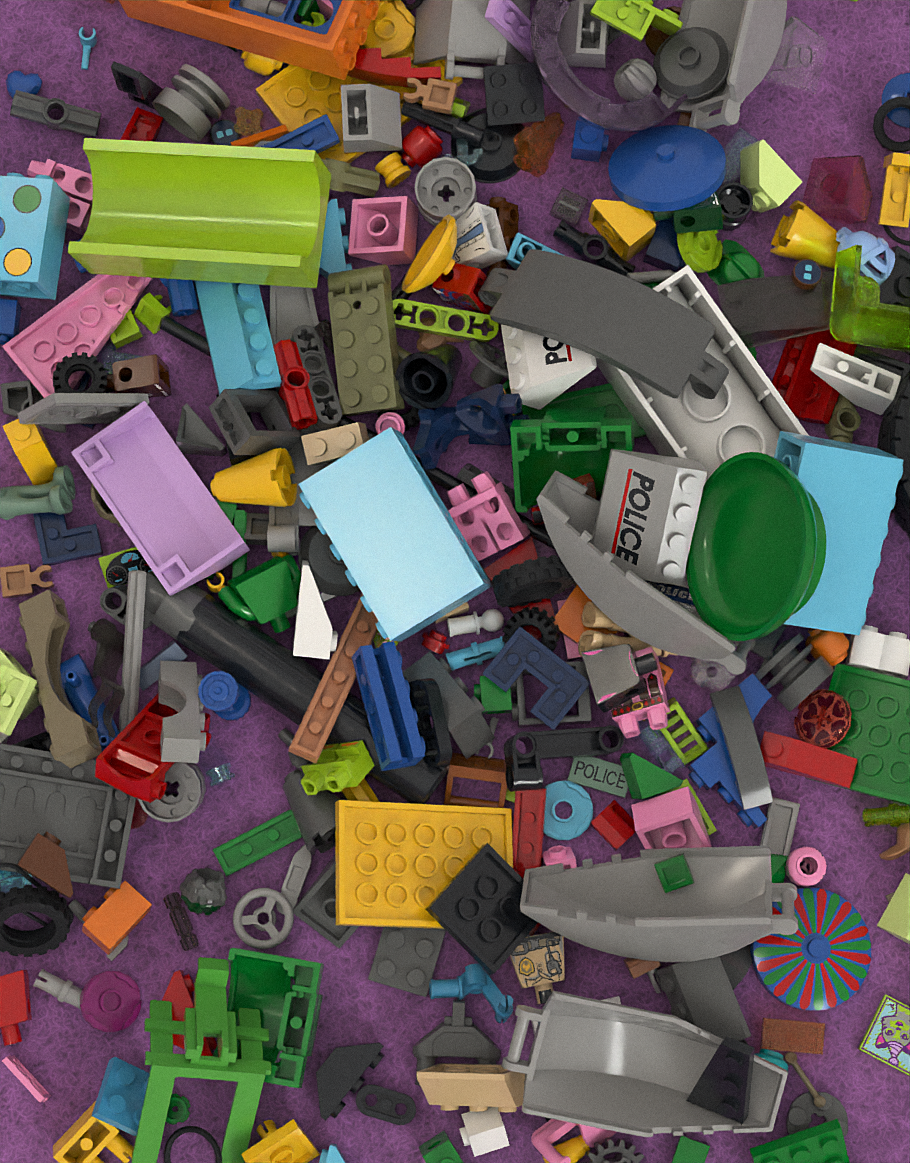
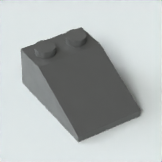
M334 855L294 907L293 914L340 949L359 926L336 925V861Z

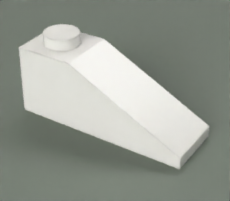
M819 343L810 368L812 372L853 404L879 415H882L893 401L901 376L822 343Z

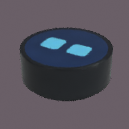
M219 120L213 124L210 130L211 141L214 145L231 146L230 142L240 138L238 127L230 120Z

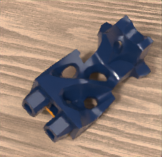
M495 384L458 400L454 407L441 405L438 408L419 409L420 427L412 451L414 454L420 455L424 470L436 468L441 454L447 452L448 445L457 436L469 434V444L508 446L511 445L510 427L513 420H526L530 418L528 415H515L520 413L522 409V399L519 393L506 394L502 384Z

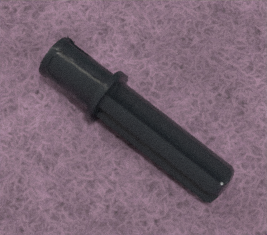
M405 101L403 104L402 115L450 134L451 139L458 138L476 147H480L483 142L486 130L464 122L462 117L456 119L444 113L423 109L422 104L418 102L409 103Z

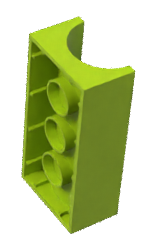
M84 138L83 150L88 157L92 173V210L83 238L79 242L69 241L68 253L91 274L317 288L332 174L315 150Z

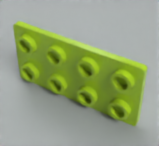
M596 0L589 13L639 42L642 41L650 25L669 36L674 35L683 25V22L678 20L679 16L668 9L659 10L652 6L654 3L652 0Z

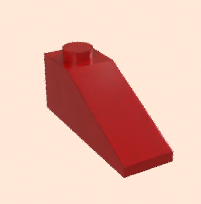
M764 731L760 745L765 767L848 789L851 787L858 762L856 758Z

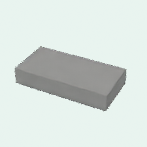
M772 797L773 802L768 803L766 812L768 820L764 822L759 846H769L771 854L788 856L800 804Z

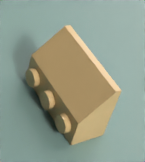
M439 1063L417 1071V1080L429 1105H440L441 1110L451 1111L458 1110L459 1106H469V1111L479 1112L487 1111L488 1107H498V1112L507 1113L516 1112L517 1107L523 1103L525 1074L509 1071L501 1065Z

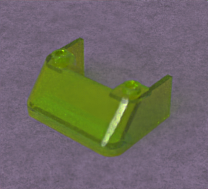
M855 245L836 252L830 316V332L832 336L840 342L910 352V307L879 302L880 287L878 283L871 277L860 275L861 245Z

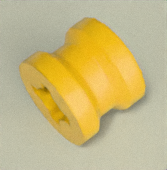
M398 152L386 156L375 167L376 172L385 178V184L389 189L406 180L412 172L408 166L403 165L401 162L402 157Z

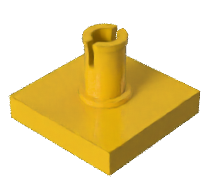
M294 1119L279 1129L276 1128L273 1120L264 1121L268 1132L260 1124L256 1131L262 1140L241 1154L245 1163H308L320 1155L313 1142Z

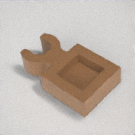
M416 78L407 79L408 86L415 87L417 90L412 94L404 92L403 97L406 102L416 103L422 100L423 109L451 115L458 89L457 83L429 78L427 85H422Z
M30 564L0 567L3 598L34 595L33 586H39L42 589L53 588L54 583L52 581L43 582L41 580L44 573L53 572L52 567L42 565L34 572L31 571Z

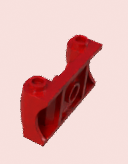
M157 694L96 758L95 777L137 799L149 803L156 799L160 800L167 788V783L164 782L165 773L175 763L161 762L160 738L162 720L178 712L167 705L159 703ZM205 713L204 731H201L206 732V748L211 739V733H209L211 715Z

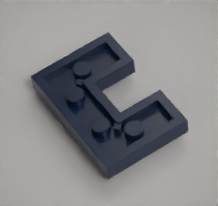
M519 626L482 674L503 691L507 692L524 669L530 672L548 687L530 712L554 730L590 685V681Z

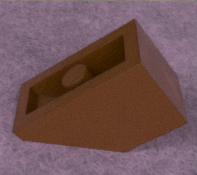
M45 832L43 836L37 833L16 865L65 897L71 898L74 892L65 850L59 846L62 841L48 832Z

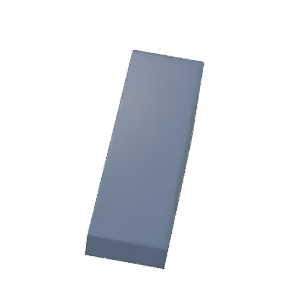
M174 640L141 667L139 687L143 691L158 680L160 660L182 661L187 657Z

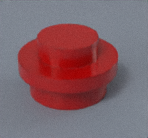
M431 629L430 633L423 632L422 646L438 654H443L445 649H449L450 644L446 641L447 636L434 629Z

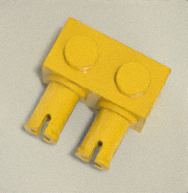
M95 1101L53 1145V1158L59 1163H104L97 1155L106 1147L122 1163H127L130 1161L128 1157L132 1158L134 1146L119 1134L118 1128L92 1117Z

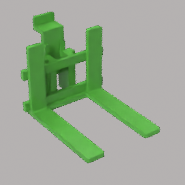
M205 957L198 959V970L194 983V1008H185L184 1021L172 1020V1003L170 1001H150L149 1018H145L144 1031L150 1032V1051H145V1065H150V1073L131 1163H157L176 1077L237 1082L221 1147L222 1163H244L241 1154L248 1149L265 1075H271L272 1071L271 1062L263 1061L262 1042L269 1041V1029L261 1028L260 1010L239 1008L238 1026H236L235 1012L227 1011L226 985L229 976V961L226 959ZM173 1034L184 1035L185 1054L173 1053ZM203 1036L217 1038L218 1057L201 1056L204 1044ZM237 1039H239L240 1059H236Z

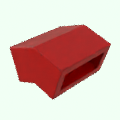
M615 799L590 822L592 827L615 851L636 832L634 819Z

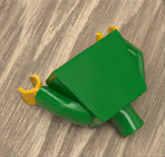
M271 552L272 559L227 581L229 586H225L223 574L216 572V576L221 580V583L214 586L207 579V587L211 592L218 593L219 598L233 613L246 621L254 620L259 624L270 621L274 632L279 633L291 626L285 613L297 606L296 598L299 595L302 574L294 557L288 554L289 552Z

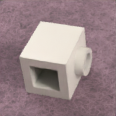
M488 1107L487 1111H470L461 1114L465 1127L459 1128L464 1146L471 1145L474 1157L510 1146L498 1107Z

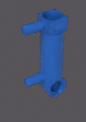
M78 653L60 664L62 686L74 711L96 727L103 751L120 732L85 662Z

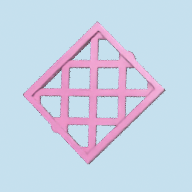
M9 1055L2 1060L39 1102H45L51 1097L48 1091L15 1055Z

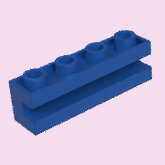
M394 641L382 643L377 649H373L372 645L360 646L352 655V661L381 771L415 766L425 757L426 746L417 728V712L415 708H412L410 702V686L408 681L404 679L401 669L402 656L396 650Z

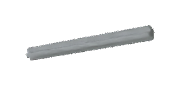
M132 570L128 573L119 715L120 733L138 715L147 576L146 572L142 570Z

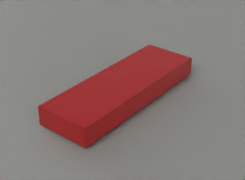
M547 788L515 791L512 835L513 869L522 878H524L525 869L542 867Z

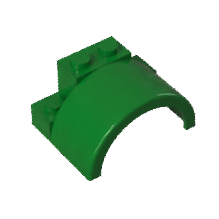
M607 407L548 408L544 419L513 420L510 431L516 512H528L530 508L538 504L536 499L555 470L571 479L590 473L595 483L596 496L601 497L611 449L634 450L633 418H607Z
M230 948L228 960L230 961L231 977L227 1011L235 1012L236 1026H238L239 1008L260 1010L261 1028L269 1029V1041L262 1042L263 1061L271 1062L272 1070L271 1075H265L264 1082L302 1088L307 1056H312L323 998V995L319 994L324 964ZM237 1039L236 1059H240L239 1039ZM218 1046L216 1047L213 1057H218Z

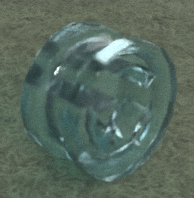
M231 763L219 765L205 772L206 776L211 777V787L236 777L235 773L230 772Z

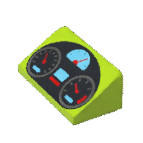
M136 547L98 558L108 589L117 585L128 584V573L132 570H142L146 574L152 571Z

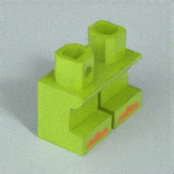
M363 740L325 745L316 764L301 766L305 774L301 779V785L307 795H317L319 791L323 790L341 792L344 788L358 786L375 765Z

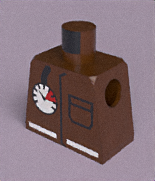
M157 354L112 363L113 373L107 374L106 392L147 393L148 398L171 395L169 367Z

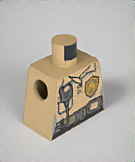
M556 932L525 937L510 955L521 988L534 986L538 1004L546 1003L552 991H554L552 982L565 980L564 936Z

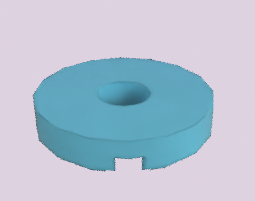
M557 781L548 784L545 787L547 788L544 834L555 840H571L579 837L589 827L593 818V804L589 794L580 785L571 781ZM560 802H566L572 808V814L567 819H560L555 814V806Z

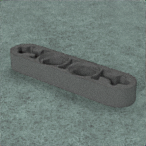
M298 326L294 330L291 341L297 343L303 368L309 373L310 380L308 386L318 418L315 425L323 431L336 428L342 417V409L319 335L311 326ZM300 337H304L306 341H310L308 344V348L306 347L304 340H299ZM305 361H316L320 369L316 371L308 369ZM321 385L326 388L328 394L319 396L314 393L312 387ZM325 404H327L326 411L328 416H333L332 420H329L327 416H322L325 410Z

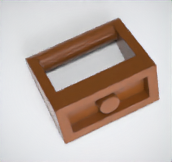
M452 752L444 805L504 808L507 791L505 760L488 759V757L474 755L466 759L463 754ZM453 777L501 783L499 801L451 795Z

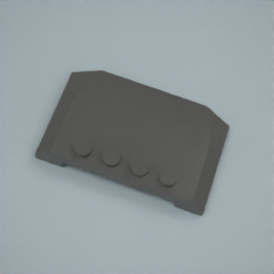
M0 743V863H13L16 865L35 835L39 833L43 836L45 832H48L62 841L59 846L65 850L71 882L120 889L136 798L96 778L95 759H90L73 768H69L60 761H56L49 751ZM10 867L0 868V870L18 873L15 869H12Z

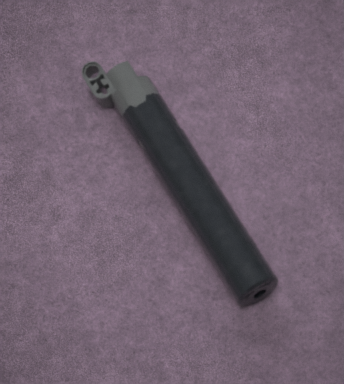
M148 572L146 576L143 630L153 625L157 626L208 663L232 675L238 684L300 726L324 673L301 657L293 656V652L230 611L226 605L196 584L170 596L154 572ZM117 585L106 589L101 594L100 605L107 614L125 626L128 586ZM114 592L121 596L122 604L120 607L115 605L112 600ZM349 692L326 741V745L363 740L375 765L368 774L411 804H425L436 791L450 768V763L431 767L423 757L415 766L381 771L364 703L351 692Z

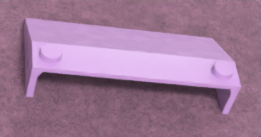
M145 401L71 451L170 596L227 567L250 551Z

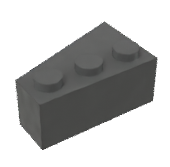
M428 652L403 671V676L408 682L432 678L437 682L449 737L453 738L463 756L468 759L495 738L481 714L485 709L475 696L472 698L467 696L466 692L469 690L459 677L453 679L450 676L452 670L443 658L437 660L431 652Z

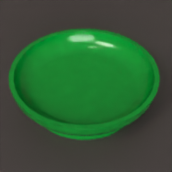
M746 452L735 455L721 464L704 485L686 564V576L693 603L700 617L707 625L732 641L762 638L779 628L793 614L798 612L815 592L825 563L826 530L817 502L806 490L797 475L785 463L763 453Z

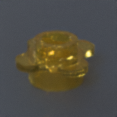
M238 107L235 110L237 122L234 124V131L237 134L251 136L262 132L260 120L263 118V112L260 109L246 110L244 107ZM250 119L251 123H246V120Z

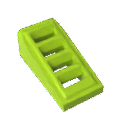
M672 697L667 702L669 703L670 711L676 710L677 713L667 719L668 726L660 729V731L685 766L705 753L709 748L675 697ZM682 719L684 723L669 733L667 729ZM687 730L691 732V734L678 743L675 742L674 739ZM696 740L698 744L683 754L681 749Z

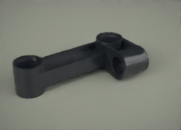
M611 725L606 727L519 732L508 738L504 744L507 788L511 792L540 790L543 784L540 760L607 756L622 748L624 744L623 733L619 728ZM603 734L610 738V748L603 744ZM517 740H520L525 744V754H522L517 750Z

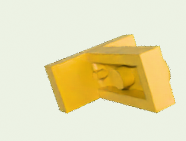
M893 152L884 157L883 168L886 171L878 225L908 228L910 219V154Z

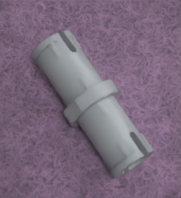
M42 968L38 976L46 979L47 982L45 983L36 978L33 986L51 994L60 1002L64 1001L80 1009V995L83 989L73 985L72 981L68 979L65 981Z

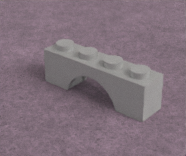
M160 660L158 702L178 712L162 720L160 738L161 762L198 763L200 751H205L206 732H201L204 731L205 713H200L203 711V704L198 695V688L203 677L201 674H197V662Z

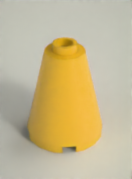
M799 200L794 201L789 207L793 212L790 216L783 215L771 241V245L775 246V248L770 249V252L799 261L810 259L817 262L820 266L840 270L836 261L837 246L840 244L836 240V233L838 231L806 204Z
M274 448L216 472L214 479L210 483L211 492L214 497L217 496L220 502L276 507L292 506L297 495V483L291 484L290 474H296L292 458L285 448Z

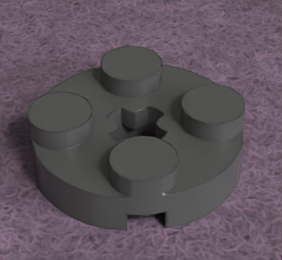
M809 1091L800 1094L792 1101L786 1118L788 1135L810 1128L809 1123L812 1122V1114H816L818 1117L823 1116L825 1119L823 1123L838 1119L843 1136L847 1135V1113L837 1098L826 1092L817 1091L826 1100L825 1106L821 1108L815 1106L814 1098Z

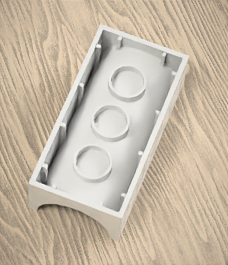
M689 265L657 285L653 290L690 309L715 326V334L705 351L722 362L728 368L729 374L714 399H706L696 394L689 380L678 398L669 397L623 370L595 357L596 365L613 386L615 392L636 422L644 429L647 434L646 436L658 453L663 456L699 460L707 470L705 483L721 464L735 455L746 452H759L774 457L780 431L809 436Z

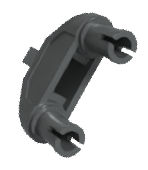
M453 1000L452 1016H445L444 1022H441L413 1046L412 1053L417 1058L415 1085L420 1086L417 1080V1071L435 1065V1058H438V1056L475 1058L478 1060V1064H496V1061H499L501 1049L472 1023V1017H465V1000Z

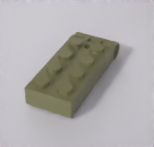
M383 264L329 273L327 279L330 291L328 292L342 415L350 417L404 409V400L399 393L398 380L396 381L395 379L399 365V355L391 291V275L388 266Z

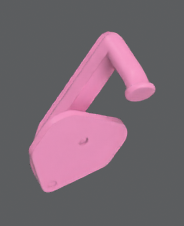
M550 1119L532 1134L531 1139L534 1147L549 1163H571L568 1156H562L551 1144L578 1125L584 1142L590 1148H594V1143L596 1142L601 1145L605 1142L606 1138L612 1137L616 1131Z

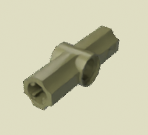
M321 159L332 174L331 190L339 192L349 191L370 197L375 196L380 185V173L353 167L350 163L335 159Z

